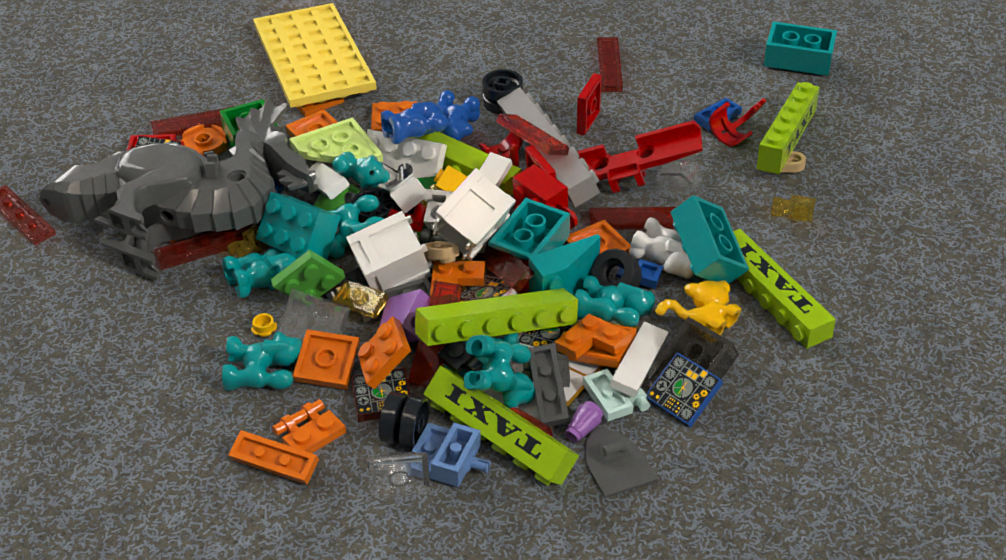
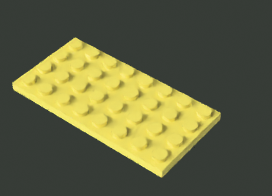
M333 3L253 19L254 27L290 108L303 107L306 104L315 102L322 103L334 98H345L348 95L357 93L364 94L377 89L374 77Z

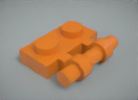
M318 399L313 403L308 402L302 405L301 410L291 416L287 414L280 418V422L273 425L272 430L276 436L285 431L288 433L282 437L283 444L313 453L345 434L346 426L330 410L319 415L318 412L325 409V406ZM306 419L310 421L301 427L297 426V424L303 422Z

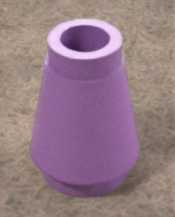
M591 401L579 404L564 432L565 436L569 440L578 443L580 439L602 422L603 412L600 407Z

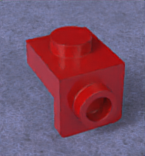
M422 202L415 206L413 214L404 213L405 217L411 216L413 223L409 225L412 230L421 232L423 225H426L424 217L427 207ZM390 209L387 218L401 211Z

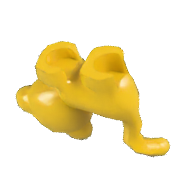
M705 280L698 284L690 283L685 285L686 294L692 298L697 308L686 310L676 300L665 299L655 309L659 316L664 315L667 309L673 310L679 318L687 323L689 328L704 334L713 342L722 335L725 327L729 329L735 324L741 313V308L737 304L727 305L729 303L730 285L725 280Z

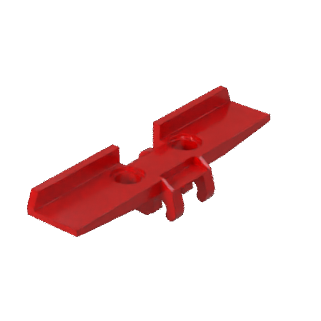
M693 120L636 135L635 140L638 144V149L612 156L607 153L604 144L579 150L577 153L580 158L585 160L589 171L592 169L595 172L599 181L608 179L614 194L621 192L618 183H620L622 178L634 175L637 186L642 187L646 185L643 178L646 176V169L703 151L701 127Z

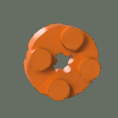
M204 124L193 126L182 134L183 139L180 140L184 142L186 147L196 150L204 157V152L214 151V154L218 155L227 150L226 133L224 129L217 125H211L212 128H204Z

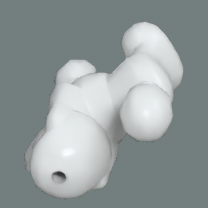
M649 217L644 226V229H647L646 234L642 231H636L634 234L629 255L634 259L647 256L655 263L663 265V271L685 279L691 278L694 273L690 269L691 263L688 255L681 246L682 240L679 233L663 227L657 219Z

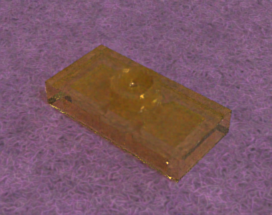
M346 280L332 301L336 306L376 318L389 299V296L386 292Z

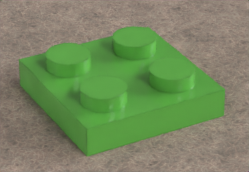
M308 250L274 276L271 282L275 289L309 306L346 277L341 268L313 251Z

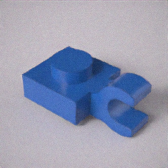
M639 259L638 263L642 273L640 285L656 289L663 274L664 266ZM617 265L619 269L616 277L621 278L624 274V266Z

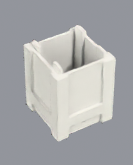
M475 168L435 212L437 218L432 226L433 235L438 234L448 242L458 243L459 251L463 254L462 259L465 260L467 258L471 261L510 217L509 211L516 200L503 192L487 179L482 172Z
M403 211L346 237L372 294L432 276L430 271L433 268L432 261L427 262L424 256V252L428 251L426 244L420 245L417 233H414L409 225L413 223L411 216L405 217Z

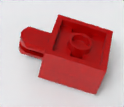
M535 164L513 177V195L516 200L514 211L525 198L570 213V229L578 225L575 212L568 208V187Z

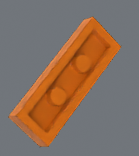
M240 430L228 454L231 460L305 485L308 484L319 461L316 454Z

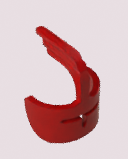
M762 98L734 123H730L727 117V109L730 106L729 102L720 106L711 114L709 119L710 128L714 136L728 147H733L752 136V131H749L747 134H741L736 131V128L754 116L766 103V99Z
M515 130L510 132L501 143L495 146L487 147L484 143H480L478 147L487 154L491 152L511 159L512 165L519 168L518 151L522 146L523 136L519 131Z

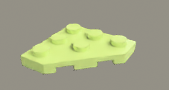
M353 117L289 138L292 149L307 160L333 164L336 156L341 155L343 152H351L357 159L374 155L378 161L383 162L382 152Z

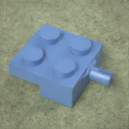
M428 423L405 462V471L459 487L466 473L472 468L488 473L491 461L475 457L481 446L480 430L453 423L451 429Z

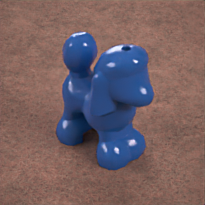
M444 90L439 96L438 103H436L440 105L443 114L448 118V126L441 133L460 141L472 134L473 127L468 121L474 122L479 119L480 102L477 97L470 96L465 99L462 105H453L454 93L450 90Z
M433 102L413 103L411 108L398 114H394L389 110L382 111V132L385 138H391L393 144H400L408 137H421L434 132H442L448 126V118L443 114V110L438 104Z

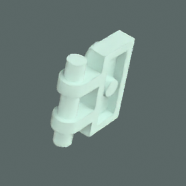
M608 369L583 376V386L596 405L600 407L607 421L632 414L634 406H638L641 411H646L650 408L646 398L647 395L642 388L639 389L634 398L609 387L613 376Z

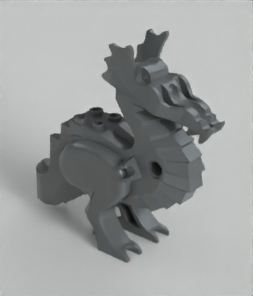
M267 99L261 109L251 108L245 118L236 117V123L240 131L236 134L235 146L229 149L230 158L227 160L219 161L217 154H207V158H205L192 148L173 144L169 141L166 143L141 145L128 151H118L95 164L71 166L42 189L39 199L51 216L57 217L58 220H62L64 223L76 222V224L89 220V222L95 221V223L126 233L127 236L124 241L105 240L102 242V246L117 251L122 265L127 270L158 280L160 275L154 265L156 259L152 253V249L156 245L190 238L203 231L215 230L219 232L234 228L238 230L250 224H257L263 217L270 192L276 193L274 182L279 185H288V190L301 189L309 194L318 190V184H314L316 179L315 170L309 171V166L306 165L305 159L295 152L292 147L286 145V134L279 130V127L274 126L277 120L287 111V103L275 106L271 99Z

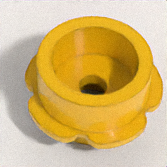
M258 314L252 320L253 327L251 331L254 335L266 337L277 329V323L274 322L270 314Z

